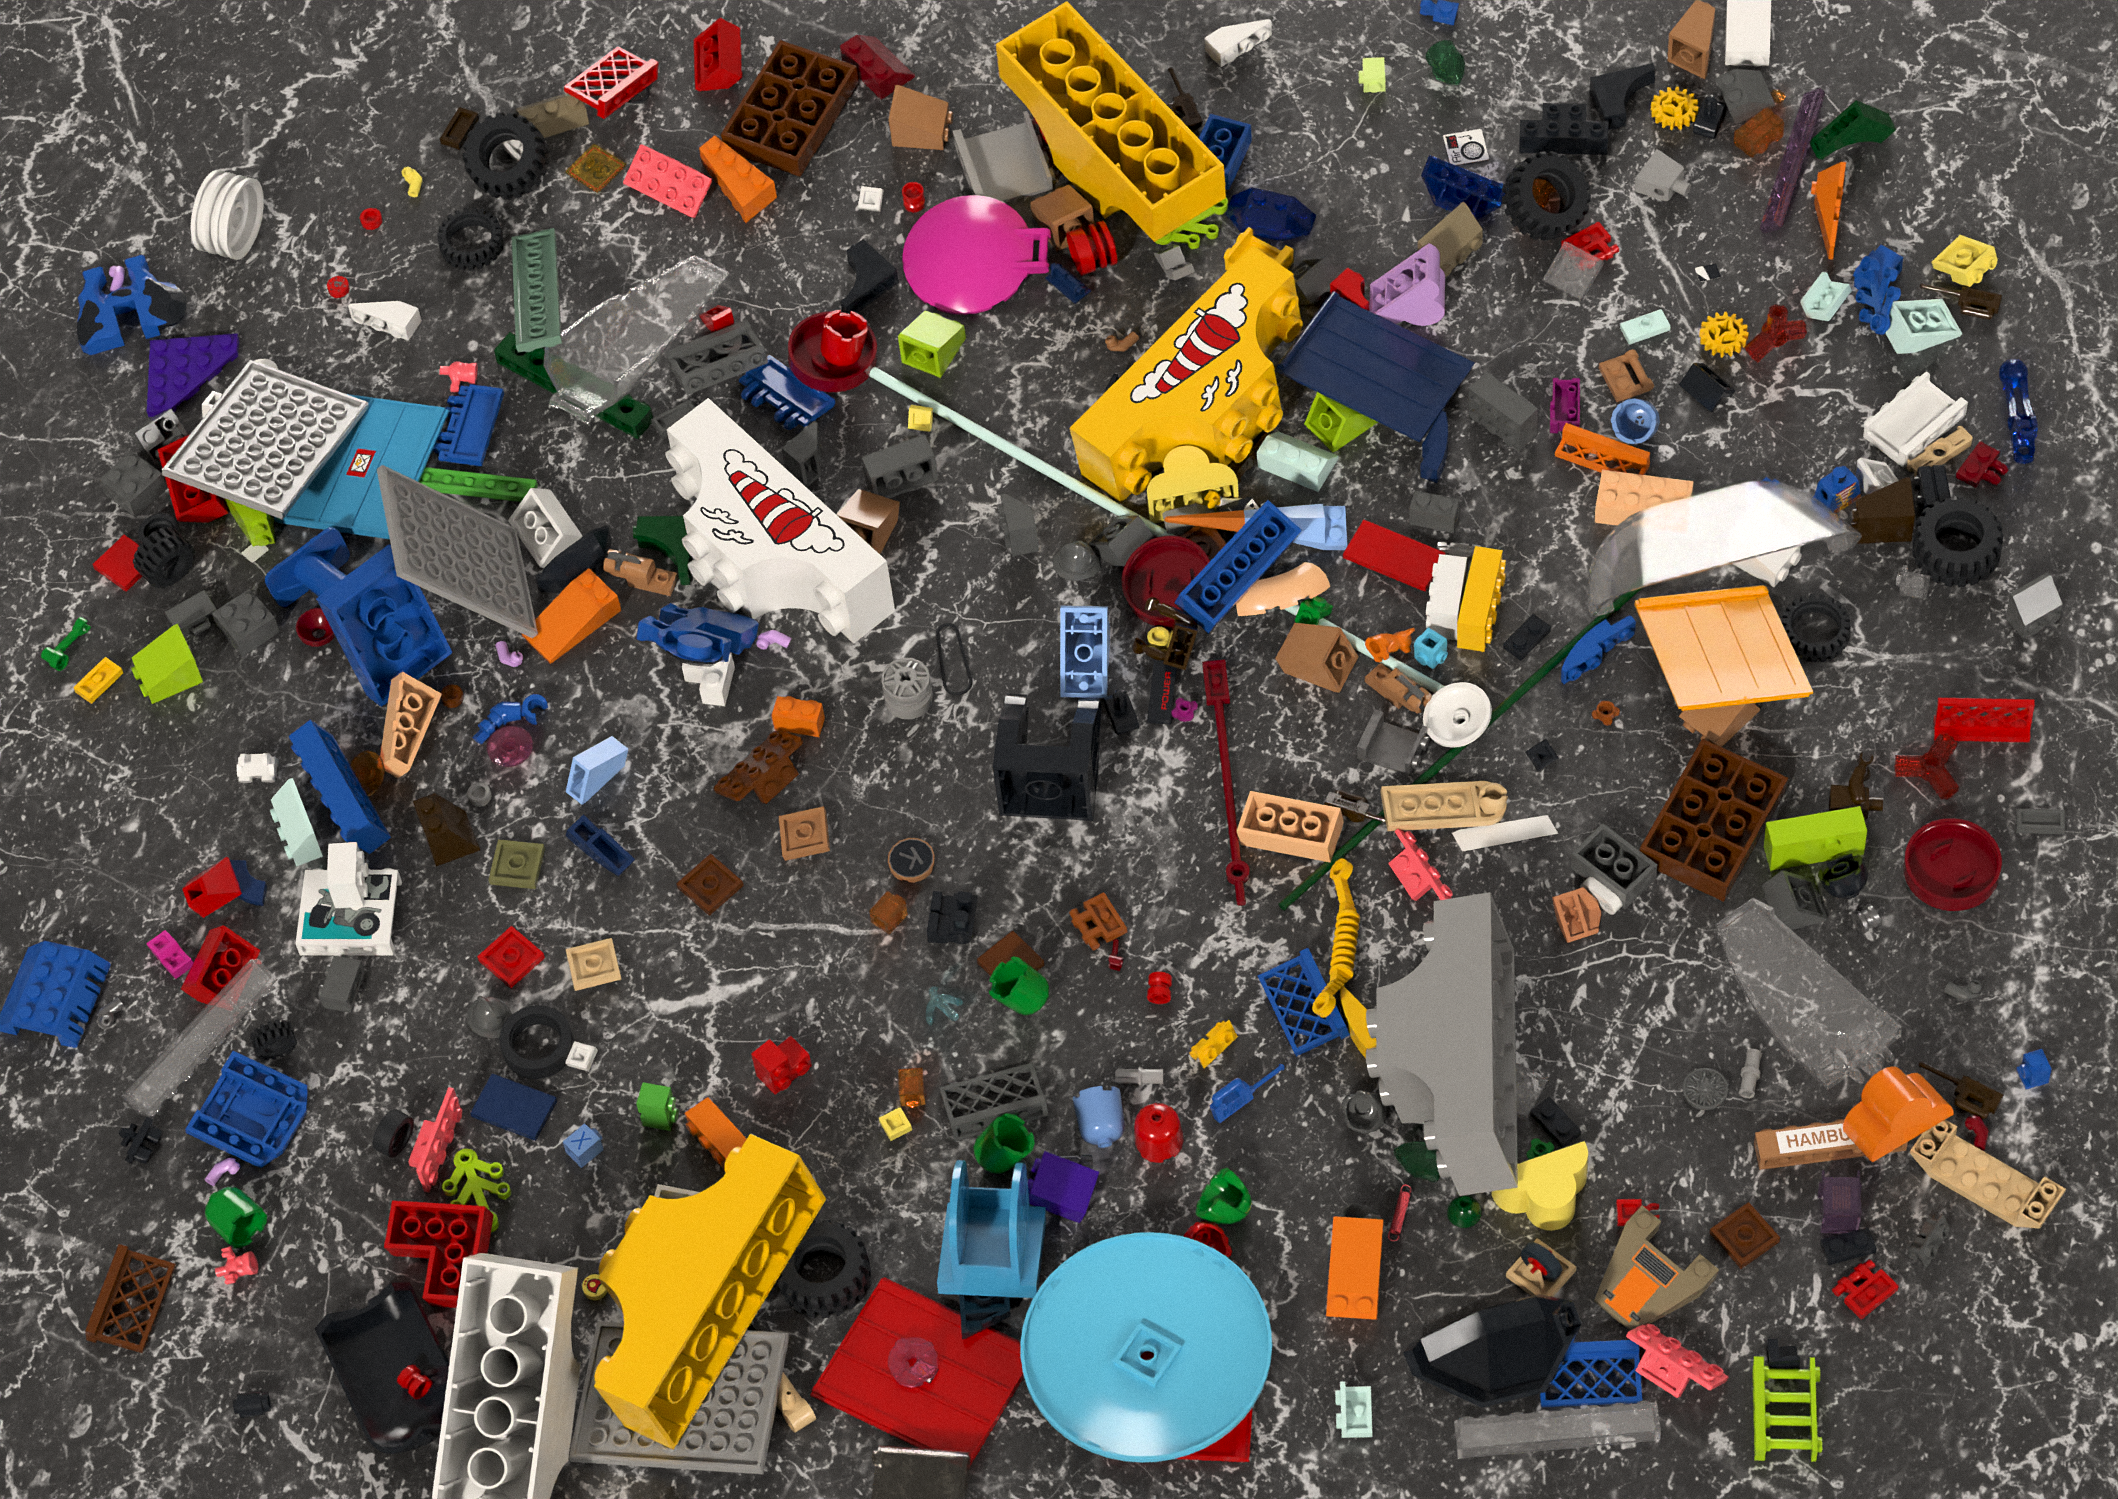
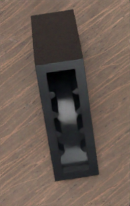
M1653 63L1590 77V94L1600 120L1608 121V130L1625 126V106L1628 100L1639 89L1655 83L1656 69Z
M864 239L853 244L846 251L848 264L856 273V280L852 290L840 301L842 312L850 314V311L858 313L899 283L897 269Z

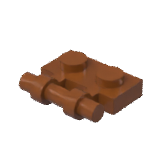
M1104 892L1083 902L1086 911L1079 913L1078 909L1074 908L1069 912L1074 927L1079 928L1083 935V941L1092 950L1100 947L1097 938L1101 936L1108 943L1127 933L1126 925ZM1090 920H1092L1096 926L1091 930L1086 924Z

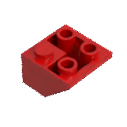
M225 857L190 879L182 888L188 906L203 918L242 894L228 857Z

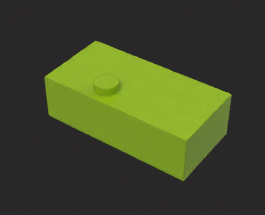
M1861 807L1766 822L1764 850L1770 871L1830 861L1845 854H1852L1853 856H1857V854L1864 855L1867 828Z

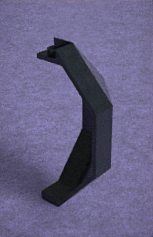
M1538 1294L1476 1310L1411 1342L1403 1354L1413 1376L1483 1408L1546 1392L1559 1371L1582 1326V1322L1573 1301Z

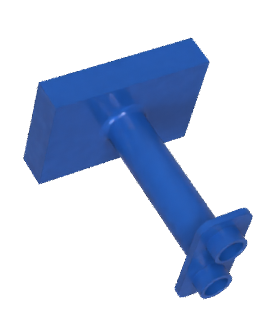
M329 527L272 568L265 576V583L274 601L281 607H287L309 590L318 596L316 600L366 696L382 707L388 702L391 680L404 672L415 679H419L453 652L420 586L397 576L391 545L388 544L350 574L346 575L338 568L348 561L350 556L349 549L340 532L333 527Z

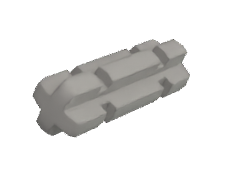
M1438 541L1436 549L1449 553L1451 556L1468 557V555H1471L1472 558L1475 546H1481L1472 544L1471 547L1469 544L1450 542V544H1447L1445 541Z

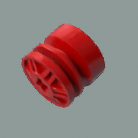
M1103 220L1098 221L1096 227L1094 224H1089L1088 235H1086L1081 227L1066 233L1073 263L1081 276L1095 272L1096 260L1103 269L1107 267V262L1111 266L1117 264L1115 241Z

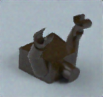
M1150 597L1146 601L1145 610H1157L1160 614L1174 619L1166 649H1159L1152 645L1148 646L1141 639L1135 638L1132 646L1133 652L1136 654H1143L1145 652L1147 656L1155 660H1163V664L1186 670L1198 632V624L1193 621L1191 615L1165 603L1160 604L1159 599Z
M1862 752L1857 758L1859 764L1855 767L1849 779V786L1831 785L1829 811L1860 806L1864 820H1867L1869 811H1883V797H1869V788L1864 787L1863 782L1869 780L1871 776L1867 766L1872 763L1874 756L1870 754L1869 761L1866 762L1862 759Z

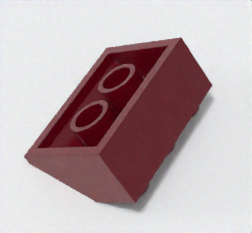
M855 35L840 45L842 61L855 65L858 78L881 100L894 92L895 85L903 86L915 78V74L876 37Z

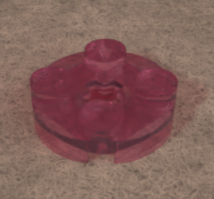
M911 1337L897 1340L888 1356V1367L891 1375L899 1384L906 1387L923 1385V1382L929 1378L931 1380L938 1370L939 1361L934 1346L931 1342L922 1338ZM911 1358H917L920 1362L915 1363L914 1367H910L907 1361Z

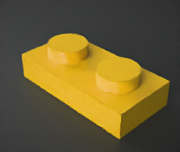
M105 657L73 688L78 695L92 704L123 674L122 668Z

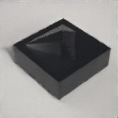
M1544 739L1525 752L1537 771H1540L1559 758L1547 739Z

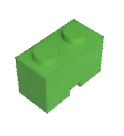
M642 1083L636 1103L638 1111L641 1113L642 1125L671 1131L673 1122L676 1123L679 1116V1109L675 1105L676 1098L673 1097L671 1087Z

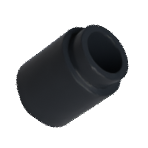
M259 1390L237 1394V1399H233L234 1413L239 1414L240 1418L265 1415V1412L271 1411L269 1393Z

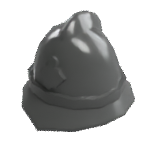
M1073 541L1072 543L1065 544L1052 558L1055 572L1061 578L1070 581H1081L1091 578L1101 570L1099 558L1092 548L1083 541Z
M478 996L477 1000L473 1002L468 1010L467 1023L472 1031L479 1036L495 1039L500 1037L501 1029L512 1013L509 1006L501 999Z

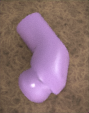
M112 266L109 270V275L113 277L110 292L122 288L125 277L123 267Z
M770 630L761 633L756 644L763 650L773 643L787 648L792 638L776 630Z
M505 641L496 643L495 646L501 663L511 667L521 665L523 655L519 651L517 654L516 651L510 653Z
M234 1158L220 1161L214 1165L206 1176L205 1181L215 1186L223 1173L229 1171L230 1174H235L239 1170L240 1164Z

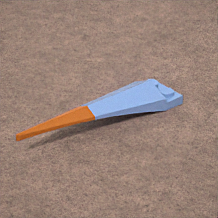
M1312 504L1277 507L1302 530L1293 543L1321 550H1345L1347 548L1345 506ZM1259 509L1167 516L1164 518V521L1238 532Z

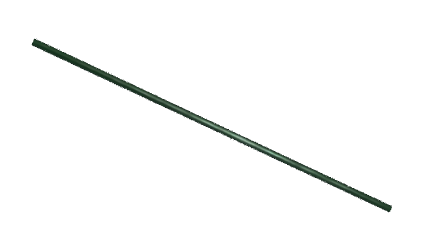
M1653 569L1648 570L1492 711L1488 727L1565 659L1576 643L1587 632L1605 619L1608 620L1656 577V572ZM1469 744L1461 747H1452L1411 785L1426 784ZM1384 810L1378 813L1377 816L1385 818ZM1374 819L1368 822L1333 854L1331 863L1324 862L1278 903L1279 907L1285 911L1322 878L1336 861L1344 858L1383 822Z

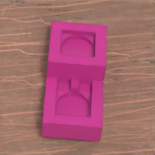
M166 930L146 943L156 958L175 979L191 969L193 965L192 959L180 948L177 941Z

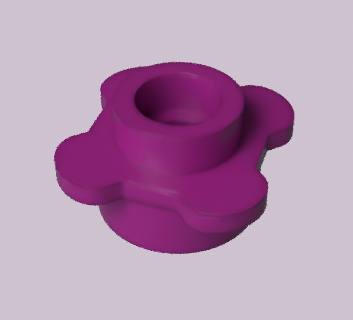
M1178 698L1175 701L1176 707L1171 712L1172 716L1183 722L1193 720L1194 710L1198 708V704L1195 701L1189 702L1183 698Z

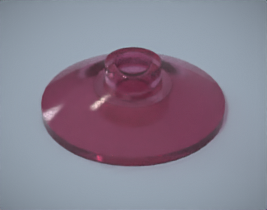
M507 726L498 729L490 736L487 742L489 758L495 764L502 767H513L523 763L529 758L533 750V741L530 734L517 726Z

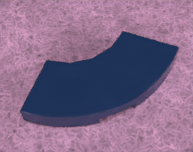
M230 860L242 892L238 898L253 905L264 906L266 882L257 880L249 874L246 860Z

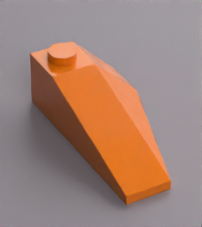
M1840 162L1819 172L1817 182L1812 181L1811 194L1815 195L1814 205L1828 259L1833 260L1846 162Z

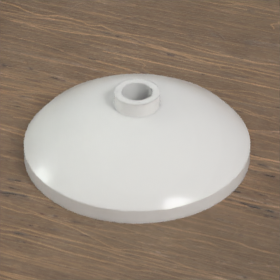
M1465 682L1453 683L1441 688L1432 696L1424 710L1423 724L1427 727L1429 737L1437 744L1445 747L1465 746L1479 738L1488 727L1492 714L1491 703L1485 692L1478 686Z

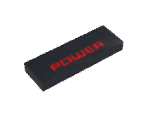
M1154 660L1147 722L1171 725L1177 668L1163 664V660Z

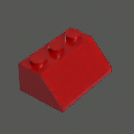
M719 18L694 39L695 90L729 89L736 82L740 81L742 78L740 27Z
M224 925L211 929L181 990L199 1002L230 1011L261 950Z

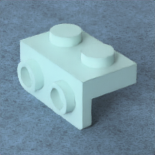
M1822 272L1801 299V305L1807 318L1830 321L1852 290L1849 284L1833 282L1830 280L1827 272Z
M1345 1381L1340 1382V1390H1335L1336 1405H1341V1413H1336V1429H1342V1438L1372 1437L1371 1386L1345 1387Z

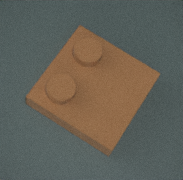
M824 806L779 816L782 856L785 861L830 851L827 814Z

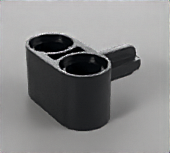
M1714 95L1705 97L1695 120L1693 134L1715 139L1725 116L1727 104L1717 101Z
M1118 689L1115 690V694L1103 698L1116 735L1139 729L1136 713L1126 691L1120 692Z

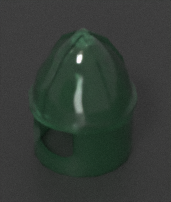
M1442 40L1432 45L1426 52L1425 59L1433 67V75L1440 82L1450 85L1459 84L1465 72L1463 55L1459 53L1454 43L1450 40Z
M1425 1140L1404 1143L1394 1149L1393 1153L1397 1161L1413 1178H1421L1433 1183L1439 1181L1440 1175L1436 1161L1437 1149L1428 1150Z

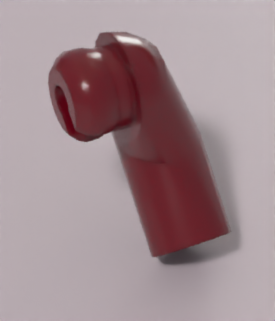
M1977 1115L1967 1117L1965 1126L1976 1134L1973 1146L1984 1151L1989 1130L1981 1117Z

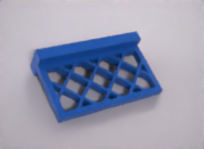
M1309 948L1300 951V956L1258 975L1295 1056H1299L1339 1036L1341 1039L1350 1036L1336 1005L1330 1015L1326 1017L1327 1020L1322 1019L1320 1016L1315 1017L1307 1014L1310 1004H1313L1315 1001L1313 999L1314 995L1317 998L1326 986ZM1300 964L1302 971L1299 978L1289 976L1290 968ZM1273 976L1281 978L1277 988L1267 986L1265 980ZM1285 980L1296 982L1293 993L1282 990ZM1301 984L1312 988L1308 997L1297 995ZM1279 995L1290 997L1286 1008L1276 1005ZM1295 999L1306 1002L1302 1012L1291 1009ZM1289 1014L1300 1017L1296 1027L1286 1025L1285 1022ZM1304 1018L1315 1021L1311 1032L1300 1029ZM1320 1023L1330 1026L1332 1032L1325 1035L1316 1034ZM1298 1033L1309 1036L1307 1043L1297 1048L1295 1040Z
M1632 1340L1573 1342L1563 1361L1566 1364L1561 1365V1369L1557 1372L1552 1382L1562 1394L1557 1400H1546L1545 1392L1540 1393L1541 1407L1642 1403L1641 1374L1635 1371L1640 1363L1639 1345ZM1623 1359H1634V1369L1628 1375L1617 1366ZM1598 1360H1605L1611 1366L1603 1376L1592 1367ZM1573 1361H1579L1586 1367L1578 1377L1567 1369ZM1614 1369L1625 1378L1617 1387L1605 1379ZM1589 1370L1599 1378L1598 1382L1591 1389L1580 1380ZM1563 1371L1574 1380L1566 1390L1555 1381ZM1634 1373H1635V1381L1631 1378ZM1629 1381L1636 1387L1637 1396L1626 1397L1619 1390ZM1602 1382L1613 1390L1607 1398H1601L1594 1392ZM1577 1383L1587 1391V1394L1582 1399H1575L1568 1393Z

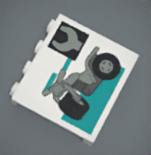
M321 868L305 870L296 936V947L299 954L393 955L394 945L391 934L397 886L402 885L398 870L384 868L382 870L369 869V875L365 877L368 897H364V907L335 908L327 887V870Z

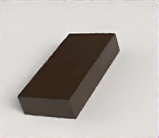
M459 107L440 137L441 144L460 150L468 138V133L470 130L472 131L474 125L479 120L478 113Z

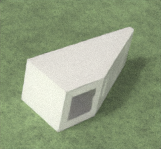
M1267 19L1221 27L1204 38L1205 52L1220 67L1231 63L1236 57L1244 52H1248L1253 46L1267 40L1272 35L1271 20Z
M401 301L355 303L348 306L351 317L356 323L369 325L377 331H384L396 338H403L408 341L422 321L417 307Z

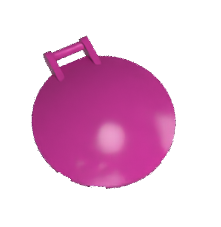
M978 195L955 197L932 207L914 224L907 236L903 249L904 273L914 293L924 303L936 307L937 310L958 315L981 313L992 309V306L1003 300L1005 302L1012 297L1028 274L1049 272L1047 256L1051 230L1047 228H1028L1023 218L1012 207L997 199ZM1034 240H1040L1038 261L1033 262Z

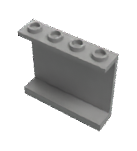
M1027 111L1023 112L1024 123L967 139H964L961 129L952 131L954 146L972 195L986 196L1006 203L1053 190L1054 171L1052 167L1048 168L1047 166L1049 164L1047 152H1042L1043 143L1041 136L1036 135L1037 127L1034 118L1030 119Z

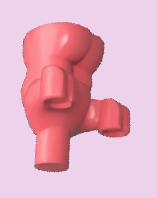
M456 361L450 366H440V375H449L452 381L450 391L459 392L460 381L476 385L478 365L477 363Z
M231 1246L221 1249L223 1251L222 1257H227V1262L225 1266L215 1268V1273L217 1277L224 1276L226 1278L225 1284L236 1283L239 1277L258 1273V1262L252 1251L236 1256Z

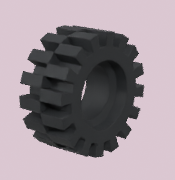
M275 1020L274 1023L269 1021L267 1025L261 1024L259 1025L260 1029L255 1028L254 1033H251L250 1039L255 1055L261 1060L263 1058L264 1060H269L270 1058L275 1060L277 1056H280V1058L284 1057V1053H291V1050H294L296 1048L295 1045H297L293 1027L286 1020L281 1022Z

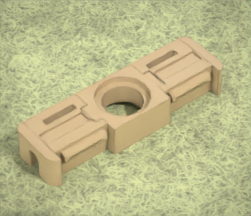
M1958 426L1956 431L1924 448V452L1911 461L1908 459L1907 470L1909 472L1914 471V476H1916L1917 468L1943 465L1972 445V436L1962 426ZM1936 449H1942L1945 451L1946 454L1943 456H1937L1933 453V451Z

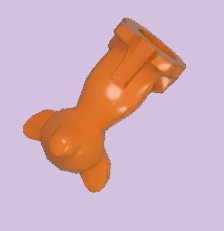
M1415 628L1399 631L1393 635L1381 633L1368 637L1365 640V646L1376 662H1381L1382 658L1387 660L1389 653H1394L1398 649L1404 653H1409L1412 643L1411 633L1415 631Z

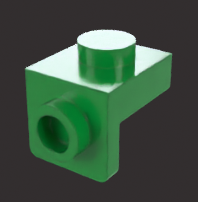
M1315 596L1312 599L1309 598L1301 602L1295 623L1318 625L1320 619L1331 614L1333 606L1322 597Z

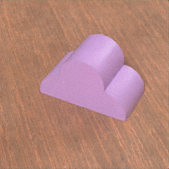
M1428 243L1371 283L1369 311L1395 324L1406 321L1413 325L1427 326L1439 322L1445 314V273L1440 268L1439 250Z

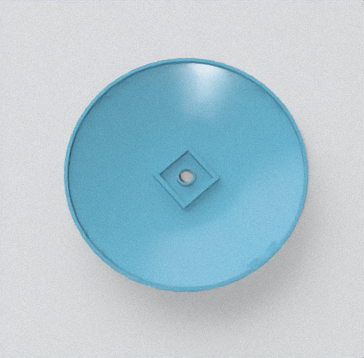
M1155 1232L1132 1233L1112 1237L1090 1245L1071 1256L1050 1274L1034 1296L1026 1313L1020 1342L1021 1363L1024 1379L1035 1405L1045 1419L1065 1438L1092 1453L1107 1458L1129 1462H1159L1190 1455L1208 1447L1232 1431L1245 1418L1256 1403L1267 1380L1272 1356V1333L1269 1317L1258 1290L1249 1277L1228 1257L1210 1246L1183 1236ZM1146 1351L1154 1354V1357L1150 1360H1143L1140 1356Z

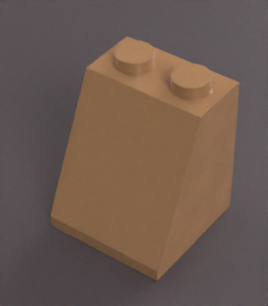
M1695 0L1669 33L1668 62L1703 79L1707 77L1713 42L1714 7L1700 0Z
M895 85L889 115L892 146L944 150L945 142H948L950 137L948 125H952L953 112L949 110V102L900 85Z
M1070 185L1058 188L1054 192L1038 197L1030 202L1032 217L1038 226L1051 230L1049 242L1056 252L1068 247L1066 238L1068 231L1081 227L1086 235H1088V225L1094 224L1093 207Z
M858 489L836 515L875 551L881 554L898 521L900 502Z
M1294 623L1275 659L1285 674L1340 693L1358 659V655L1340 627Z
M1754 703L1686 710L1679 717L1684 721L1682 726L1691 733L1698 731L1702 735L1701 740L1705 739L1722 747L1760 711V708Z

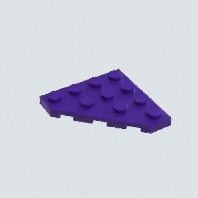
M238 334L150 340L147 395L148 417H154L168 409H172L175 412L177 410L176 407L184 400L188 401L195 395L203 383L207 380L210 382L218 375L227 362L234 361L238 357L239 352Z

